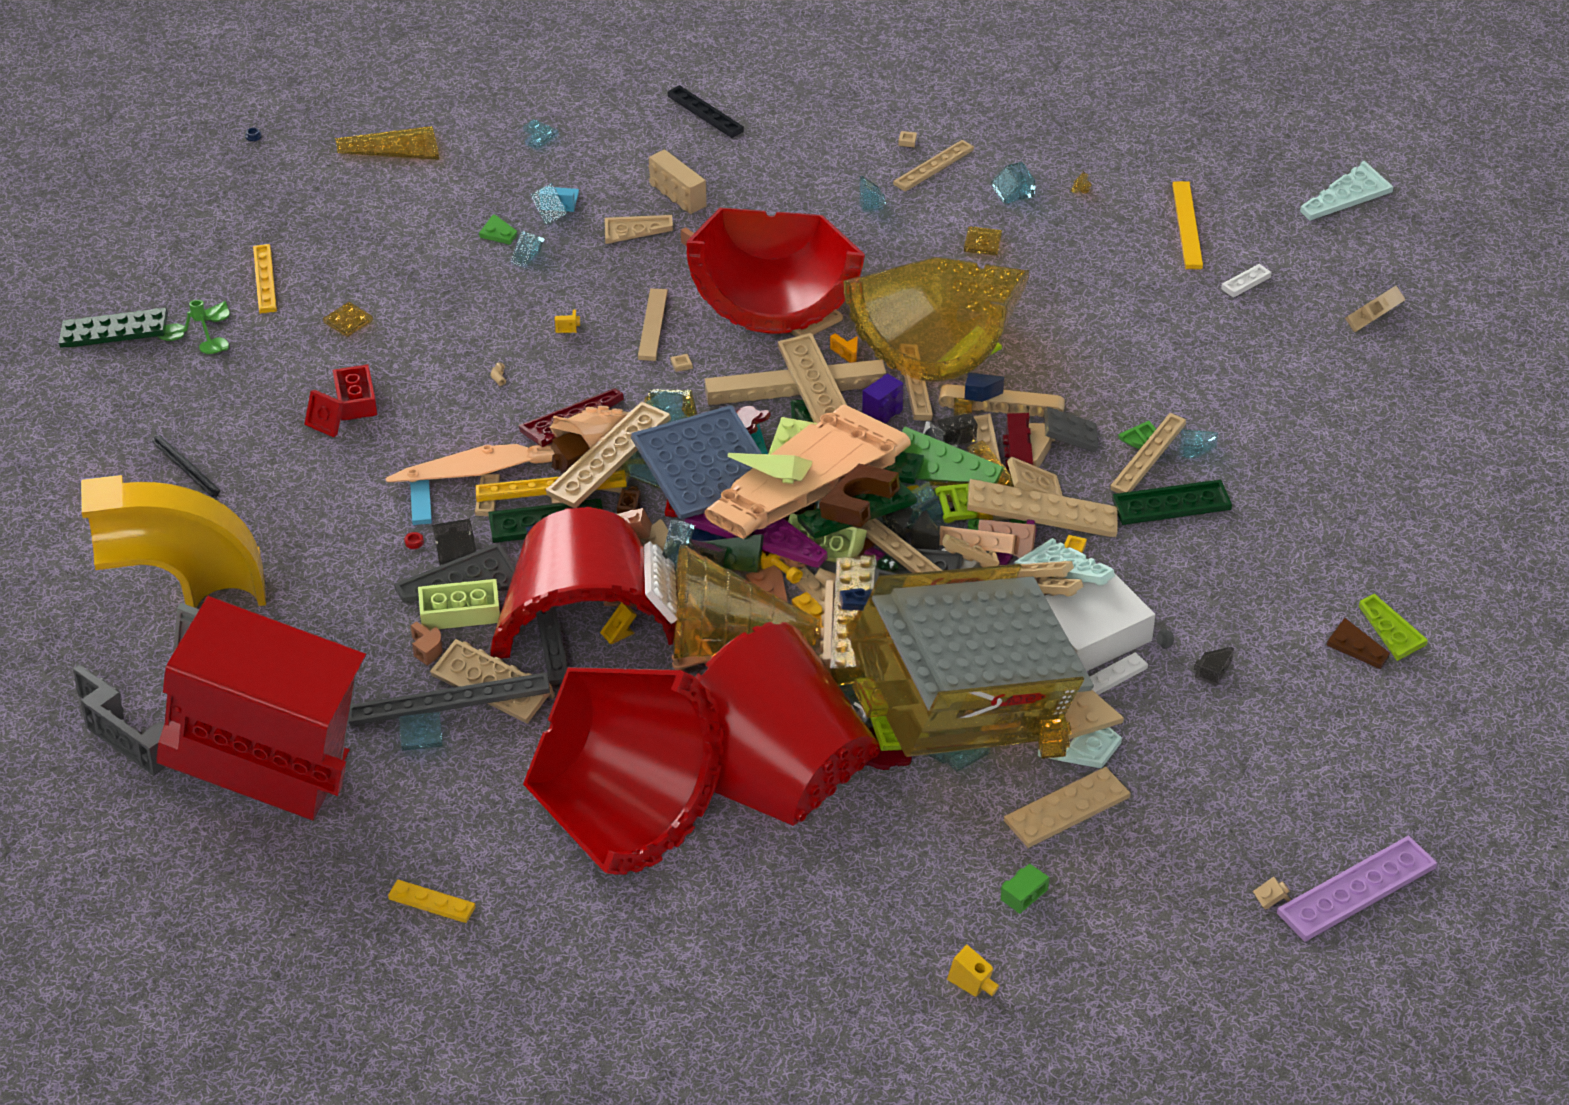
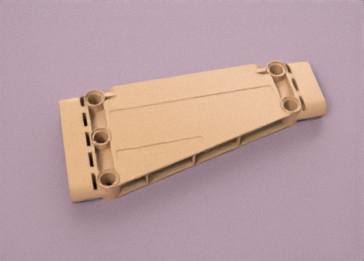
M841 405L832 413L823 414L818 424L808 425L770 454L795 455L813 461L812 466L802 481H794V484L782 483V479L752 468L736 480L731 489H726L721 493V498L705 510V516L711 523L739 538L745 539L756 529H764L768 525L821 500L859 463L881 469L894 464L895 457L911 445L910 438L905 433L847 405Z

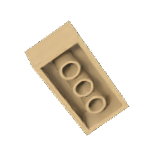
M665 149L649 157V182L651 186L659 189L663 195L668 196L672 202L677 203L682 210H686L690 214L707 206L705 179Z

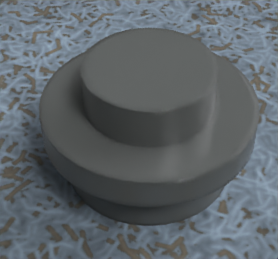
M1161 629L1157 634V643L1161 645L1162 649H1167L1174 643V635L1167 629Z

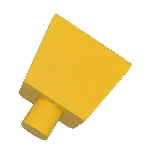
M966 944L954 957L947 980L975 997L982 990L993 996L999 988V985L990 979L993 967Z

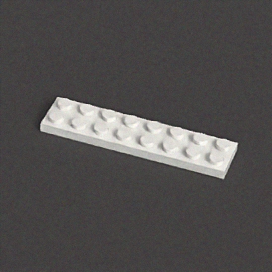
M649 541L644 545L645 595L672 624L678 619L675 565L669 558L666 559L662 555L663 551L657 544L653 545Z

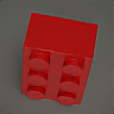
M368 364L332 370L337 399L344 402L341 421L378 415Z

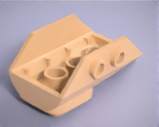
M598 406V409L586 407V410H583L582 413L570 418L553 416L554 421L550 429L556 438L569 432L581 434L591 449L626 416V413H623L622 409L609 410L608 406Z

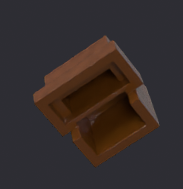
M569 432L552 440V450L555 454L552 455L551 467L555 471L560 469L562 474L565 473L590 449L581 434Z

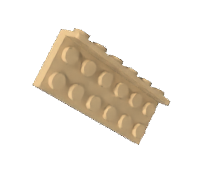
M457 639L453 641L430 671L433 677L453 687L532 675L530 673L525 674L516 666H509L500 658H493L484 650H477L468 642H461ZM549 684L550 693L487 704L528 724L548 697L553 699L555 695L552 686Z

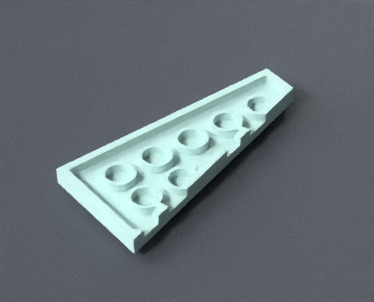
M1362 161L1359 167L1351 169V173L1343 175L1329 185V189L1321 191L1318 197H1313L1303 204L1300 212L1311 221L1392 193L1393 186L1368 163Z

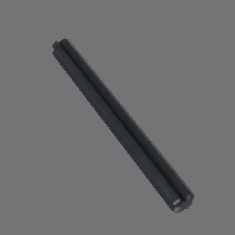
M161 435L154 436L153 444L211 497L219 496L220 489Z

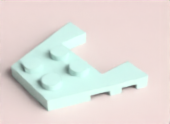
M1108 727L1073 738L1067 747L1047 739L1038 750V756L1102 769L1121 744L1122 737Z

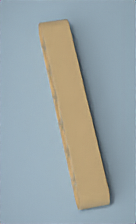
M951 384L941 387L938 401L941 407L948 406V408H966L967 410H984L986 412H1002L1006 414L1029 413L1030 416L1037 415L1038 417H1044V411L1047 407L1064 412L1065 406L1064 398L1058 395L1004 390L1003 394L983 402L964 400L965 386Z

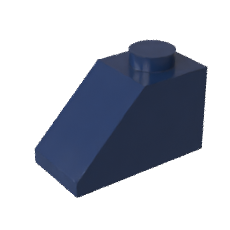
M968 372L964 400L983 402L1003 394L1005 377Z

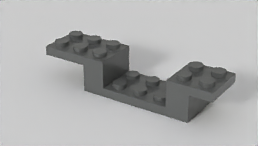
M79 664L75 666L73 673L78 696L82 698L80 701L86 728L153 776L163 770L165 766L157 764V751L164 723L158 722L143 734L139 730L133 729L123 720L124 709L121 705V694L118 689L112 688L102 678L95 676L89 669H85Z

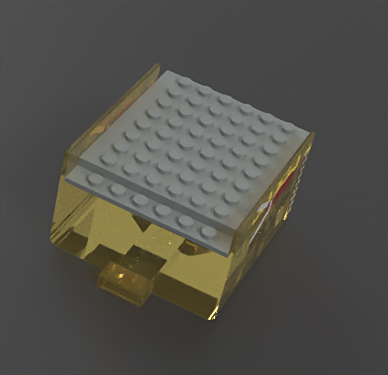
M1021 564L883 575L878 577L850 640L851 647L866 675L864 678H856L852 688L867 718L886 716L906 757L1051 740L1077 692L1091 691L1094 687L1034 576L1017 578L1022 568Z

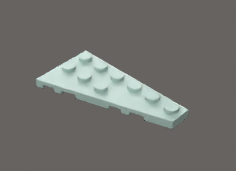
M1053 538L1014 562L1015 564L1072 561L1074 568L1063 578L1082 579L1084 583L1091 582L1097 585H1104L1115 577L1114 569L1102 563L1096 564L1093 558L1086 559L1085 554L1071 547L1065 548L1063 543L1057 544Z

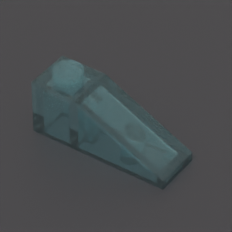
M671 519L662 555L674 563L675 577L677 579L686 556L687 544L691 543L695 525Z

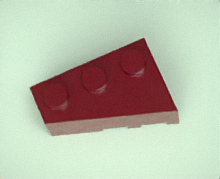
M1007 413L1006 435L1002 436L1003 446H1006L1004 447V458H1008L1005 460L1006 471L1009 470L1007 461L1011 457L1033 465L1032 443H1030L1029 437L1031 435L1029 413Z

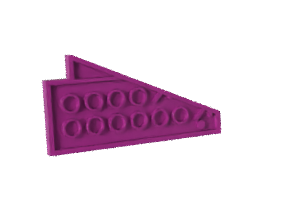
M705 513L685 518V524L727 539L738 537L711 523L706 518ZM784 518L768 525L764 529H756L749 535L764 534L762 550L811 567L819 568L827 559V551Z

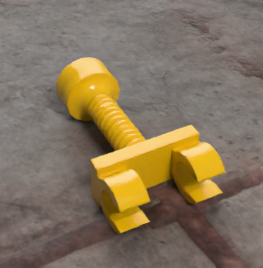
M762 552L760 566L763 570L775 565L786 574V579L792 584H796L801 580L803 572L797 567L790 568L780 560V556L769 553L766 556Z

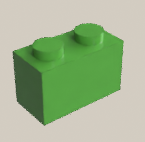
M1028 864L1024 869H1019L1011 880L1003 883L1001 886V901L1021 914L1048 890L1049 877L1032 864Z

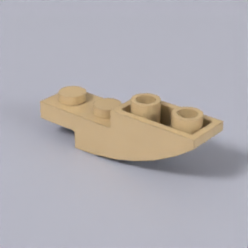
M1394 286L1345 317L1352 330L1356 332L1406 299L1398 287Z

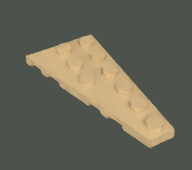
M1093 690L1076 692L1070 698L1066 696L1064 699L1062 697L1044 698L1054 717H1060L1056 720L1068 740L1121 724L1124 721V717Z

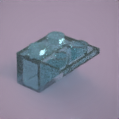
M1018 162L1007 165L991 181V186L1004 204L1034 197L1036 180L1024 163Z
M929 481L911 491L917 497V504L895 511L899 520L917 531L943 517L940 501Z

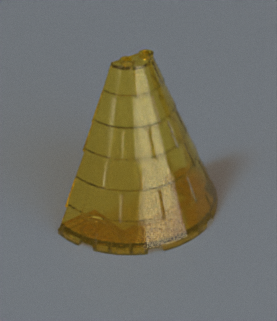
M680 545L675 570L678 619L675 624L673 640L674 659L715 655L726 644L743 632L750 634L754 632L752 630L753 627H761L767 622H772L773 624L790 623L802 632L811 646L816 645V639H820L821 636L819 618L810 615L796 606H792L773 593L771 594L753 582L747 581L690 547Z

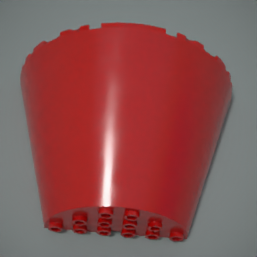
M719 208L687 240L686 250L692 280L702 298L707 301L716 313L730 320L735 325L738 324L745 327L747 330L768 334L789 333L796 329L803 330L808 328L809 325L823 321V318L842 306L850 292L854 290L858 278H860L865 254L823 215L776 212L774 216H769L766 211Z
M592 507L567 508L543 518L526 535L492 638L490 656L500 659L510 658L513 637L520 632L522 624L525 626L536 617L537 612L542 610L544 613L553 606H563L585 601H620L630 606V603L637 605L638 610L649 616L651 614L654 615L655 621L658 624H662L668 645L684 644L677 620L671 624L645 595L644 547L633 527L624 518L606 510Z
M767 622L761 627H753L752 630L754 632L750 634L743 632L726 644L705 664L709 668L703 675L697 673L695 677L701 681L703 686L709 689L711 698L715 699L720 711L717 714L719 724L724 731V738L722 740L724 753L723 755L719 754L718 764L722 765L714 792L794 826L798 822L804 821L813 809H817L828 796H832L836 792L838 784L847 783L853 774L862 770L865 764L872 758L877 757L881 750L876 738L802 632L787 622H782L781 624Z
M568 667L548 717L550 727L542 733L523 785L603 872L624 875L629 871L635 873L642 871L646 866L652 867L663 860L661 855L668 849L672 850L674 846L678 848L684 842L686 835L691 834L695 829L693 823L698 816L702 818L714 794L722 765L718 764L719 754L723 755L724 747L722 746L724 731L720 727L717 714L720 712L715 699L711 698L709 689L703 686L699 679L682 670Z

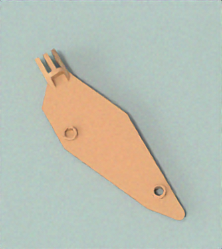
M519 444L484 445L406 468L388 476L386 482H416L418 480L481 476L525 462L534 464L552 462V455L555 453L552 450V444L544 447L533 445L529 448Z

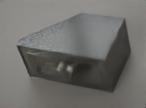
M1227 647L1205 652L1201 659H1197L1194 664L1195 678L1218 686L1233 660L1234 648Z

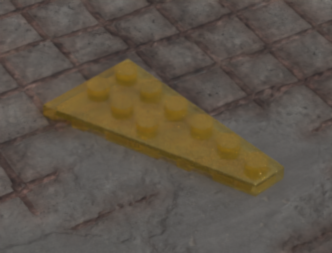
M433 126L335 138L337 153L439 160Z

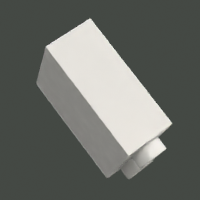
M1116 574L1115 577L1104 585L1082 582L1084 587L1079 589L1073 596H1065L1064 594L1055 596L1051 594L1045 595L1086 672L1152 641L1155 613Z

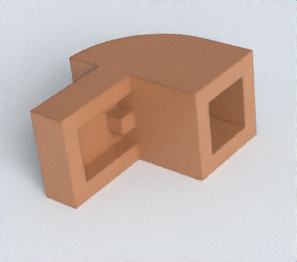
M416 621L411 625L412 638L415 640L412 643L414 657L428 666L442 653L441 633L437 627L429 630L426 626H422Z

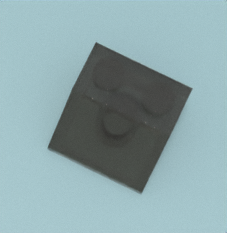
M972 413L929 422V426L937 440L955 446L977 441L978 424Z

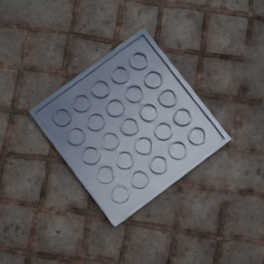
M732 405L631 434L632 441L680 520L705 513L708 507L721 498V493L724 490L731 489L736 480L752 469V467L728 457V453L762 454Z

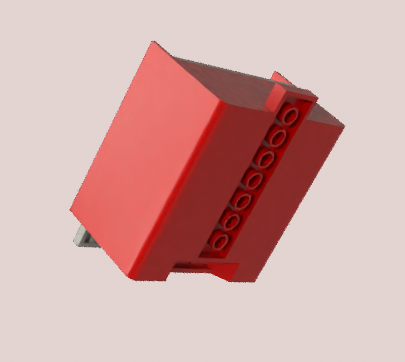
M207 596L200 609L180 603L176 615L173 654L166 665L163 693L167 694L165 723L158 742L157 764L314 821L327 794L330 793L338 796L343 786L347 762L345 759L350 751L344 745L355 679L366 657V653Z

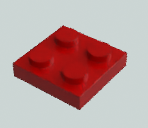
M311 390L304 425L331 437H336L338 435L344 402L317 390Z

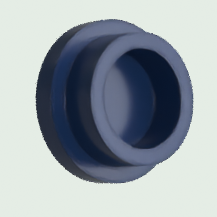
M252 127L246 130L245 138L248 141H257L262 137L258 128Z

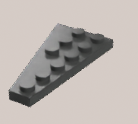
M497 543L395 583L394 589L402 602L419 601L418 587L496 579L497 590L503 591L509 589L515 567L501 545Z

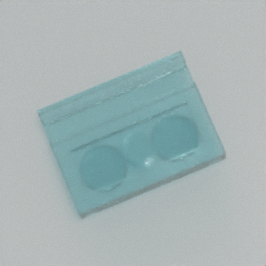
M553 183L530 194L545 225L568 214Z

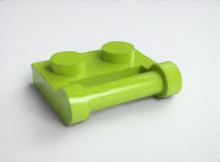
M968 484L939 486L935 489V494L939 497L943 510V520L945 523H951L955 520L975 519L977 517V512L967 510ZM947 494L951 495L955 508L954 512L950 510L946 497Z

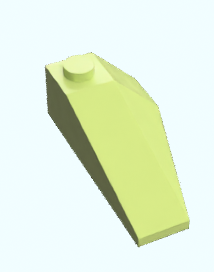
M728 453V457L775 478L782 479V483L786 484L802 481L813 462L795 455Z

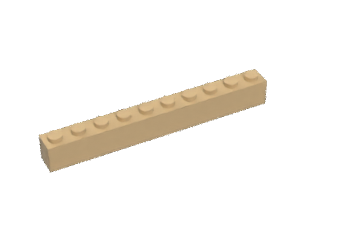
M882 359L828 365L840 391L867 388L886 374ZM789 369L705 378V393L708 405L801 395Z

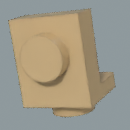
M1272 877L1253 891L1265 910L1283 898L1287 902L1291 901L1287 894L1290 890L1283 881L1279 883L1275 877Z

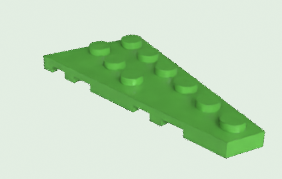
M906 426L902 430L911 441V445L903 452L924 455V462L917 480L969 483L970 479L998 483L1004 470L1003 466Z

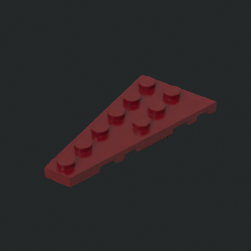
M616 388L520 424L518 425L519 430L532 441L544 447L556 438L550 429L554 421L553 416L570 418L582 413L583 410H586V407L598 409V406H608L611 408L624 400L623 393Z

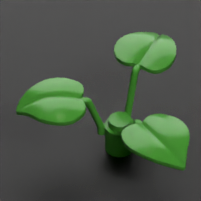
M202 300L191 301L185 327L178 323L166 325L165 335L157 336L166 341H174L184 337V332L188 330L190 318L192 317L194 321L202 322L207 341L199 345L202 353L214 354L227 350L229 348L228 341L221 337L211 340L205 320L219 322L229 317L230 313L226 301L206 310Z

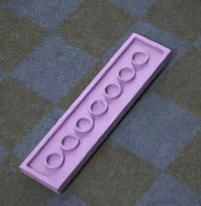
M1408 835L1278 907L1277 914L1306 942L1436 869L1437 862Z

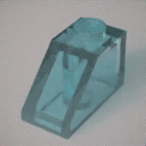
M860 176L859 203L862 211L883 210V204L885 203L884 193H881L880 188L870 180Z
M521 230L510 263L526 268L540 253L544 238Z
M1181 430L1179 457L1199 458L1217 447L1218 432Z

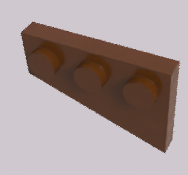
M1346 618L1343 619L1327 641V646L1378 669L1383 667L1390 656V652Z

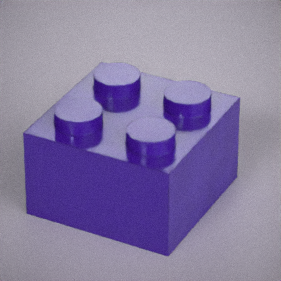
M888 373L863 390L862 413L882 423H887L891 417L900 414L903 410L904 383Z

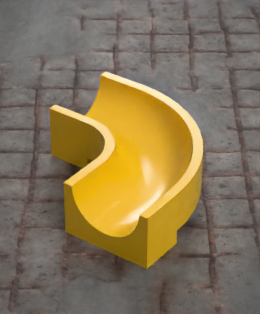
M122 475L81 480L82 516L89 520L95 570L135 565H150L162 568L178 579L182 587L185 604L197 608L200 601L210 593L228 588L247 591L256 598L258 606L266 605L264 570L260 549L257 547V543L246 524L227 506L212 497L186 487L157 482L124 483Z

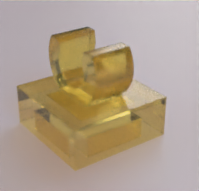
M1083 171L1074 181L1070 191L1077 194L1080 190L1083 194H1087L1092 186L1091 182L1087 181L1089 175Z
M955 398L953 415H957L958 420L964 421L966 416L972 417L973 401Z

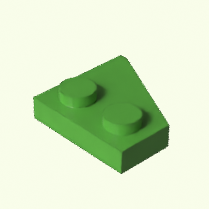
M494 214L479 232L480 238L509 245L517 236V230Z
M1147 421L1118 434L1119 440L1140 450L1155 432L1156 428L1150 421Z

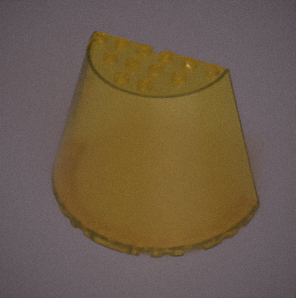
M931 257L845 280L844 295L846 305L849 304L851 311L849 316L856 325L855 329L862 341L867 342L879 360L882 359L888 367L901 371L902 375L906 376L907 374L910 378L922 381H944L957 378L974 370L991 354L1026 289L1030 270L990 264L980 268L976 262Z

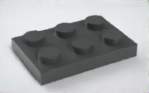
M1050 407L1045 409V436L1091 452L1097 451L1098 436L1096 423Z

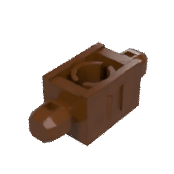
M631 485L628 490L622 489L616 507L617 514L640 509L641 491H639L638 487Z

